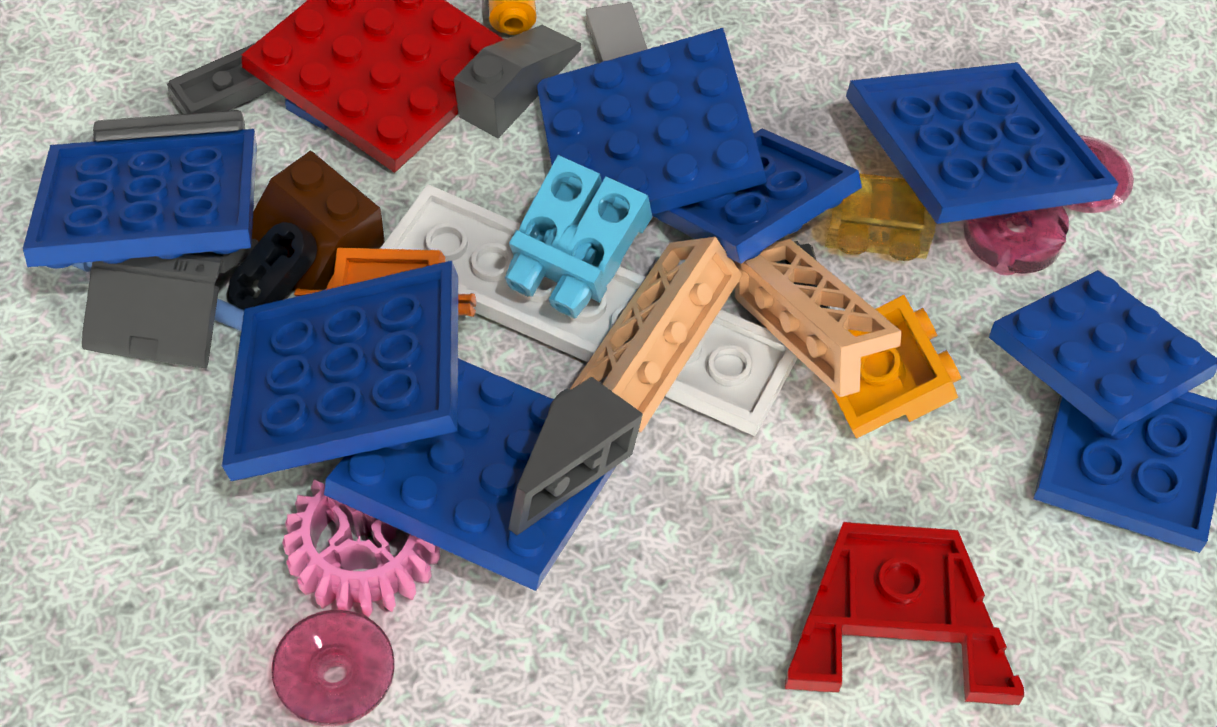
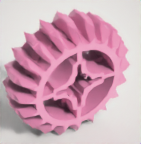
M313 479V484L311 485L313 497L297 495V501L295 502L297 513L287 514L285 522L287 532L289 533L284 535L283 548L285 554L288 555L286 563L290 575L299 577L297 579L299 589L305 595L315 592L316 603L322 609L336 599L338 612L342 613L345 617L351 610L353 602H358L361 605L362 613L369 618L373 611L372 602L382 600L384 607L392 612L396 606L394 597L396 592L399 591L404 597L413 600L414 595H416L414 581L429 583V579L432 576L429 565L438 564L440 559L439 547L409 534L406 544L394 557L390 552L389 542L397 536L396 530L398 528L325 496V484ZM333 520L336 524L337 532L328 540L329 547L318 554L316 547L319 537L325 527ZM352 533L358 537L357 541L353 540ZM365 535L366 541H360V536ZM368 536H373L374 544L368 539ZM362 568H363V569H368V570H365V571H353V570H355V569H362Z

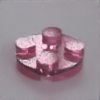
M1063 206L969 219L963 222L964 236L974 254L983 262L989 264L994 272L1007 276L1014 273H1034L1049 267L1060 256L1066 243L1069 219ZM1007 221H1011L1015 226L1024 225L1026 229L1022 233L1014 232L1007 227Z

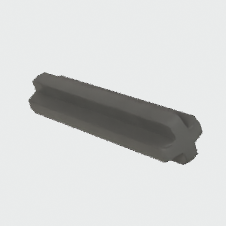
M239 110L98 120L94 122L93 138L94 141L238 131L245 129V121L242 112Z

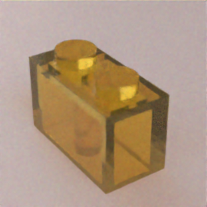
M859 173L862 188L843 199L838 206L827 209L825 247L836 248L850 255L864 252L887 254L900 261L927 258L935 234L936 222L903 178Z

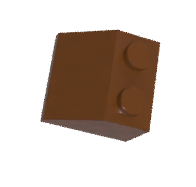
M311 150L270 179L253 211L252 239H257L258 242L274 225L282 222L293 223L314 236L317 243L316 259L292 288L294 292L297 288L307 290H325L334 274L337 248L379 249L385 243L381 208ZM289 240L284 246L288 250L287 257L289 258L295 252L291 246L292 240Z

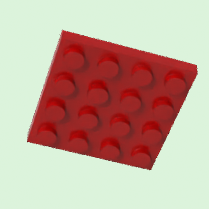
M307 0L241 54L242 68L395 173L458 115L454 78L483 48L504 39L446 0Z

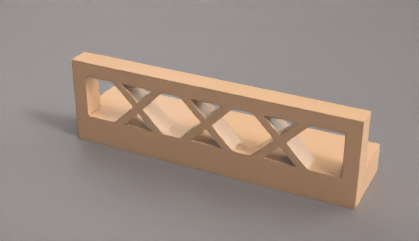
M716 237L670 242L570 390L590 377H593L598 382L607 377L603 385L643 413L639 432L643 431L743 276L733 260L727 256L725 249ZM680 260H685V262L677 266Z
M791 239L775 242L765 248L757 257L746 260L741 264L734 261L743 274L735 287L736 300L839 397L860 391L861 357L901 346L900 329ZM785 259H786V260L789 261L791 264H783V263H775V262L781 261V260H785ZM794 282L817 285V287L794 284ZM821 305H824V306L844 308L845 311L835 310V309H828V308H821L820 306H821ZM850 329L871 333L855 337L848 330Z

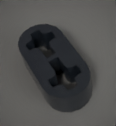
M282 222L274 225L230 278L228 289L232 302L244 310L283 300L316 259L317 243L312 233L293 223ZM289 240H292L291 246L295 252L289 258L287 257L288 250L284 246ZM255 280H259L257 286L261 290L257 298L253 297L255 291L251 287Z

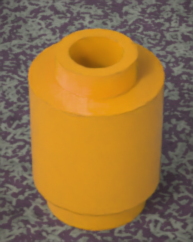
M488 0L490 24L500 33L517 35L531 29L536 22L535 0Z

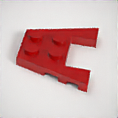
M843 522L796 652L791 661L785 679V689L839 693L842 686V635L960 643L962 645L965 702L1019 705L1024 698L1023 684L1019 675L1014 676L1005 655L1007 646L1000 629L992 624L983 602L985 593L958 530Z

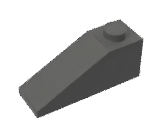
M540 25L483 48L454 78L459 118L499 139L539 96L537 90L539 82L542 79L558 75L581 51V43L544 25Z
M590 377L571 390L565 389L560 392L549 407L547 418L518 483L508 529L514 534L519 535L633 454L643 413L593 377Z

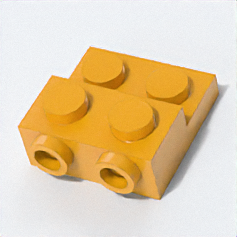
M905 295L875 309L901 330V346L861 357L859 392L839 397L831 389L856 439L903 415H906L908 421L911 422L959 398L953 383L962 378L947 350L937 354L930 342L931 339L937 337L932 322L924 308L914 312ZM850 329L848 330L855 337L871 333Z

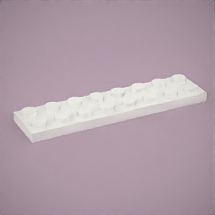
M427 184L380 249L441 250L446 257L445 262L452 260L458 274V294H475V313L589 362L646 277L620 266L611 282L606 286L607 291L600 303L590 299L577 318H571L550 305L549 297L555 289L557 282L544 277L533 297H527L508 286L505 276L514 257L509 242L516 230L519 231L520 223ZM720 310L665 397L756 436L798 357L768 329Z

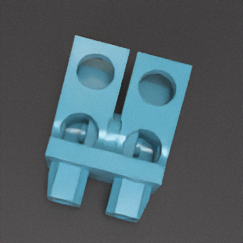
M558 155L527 211L519 231L516 230L509 242L514 257L505 276L508 286L527 297H533L544 277L557 282V285L549 297L550 305L571 318H577L590 299L600 303L607 291L606 286L618 271L624 255L638 232L642 234L652 219L648 195L608 177H605L602 182L600 173Z

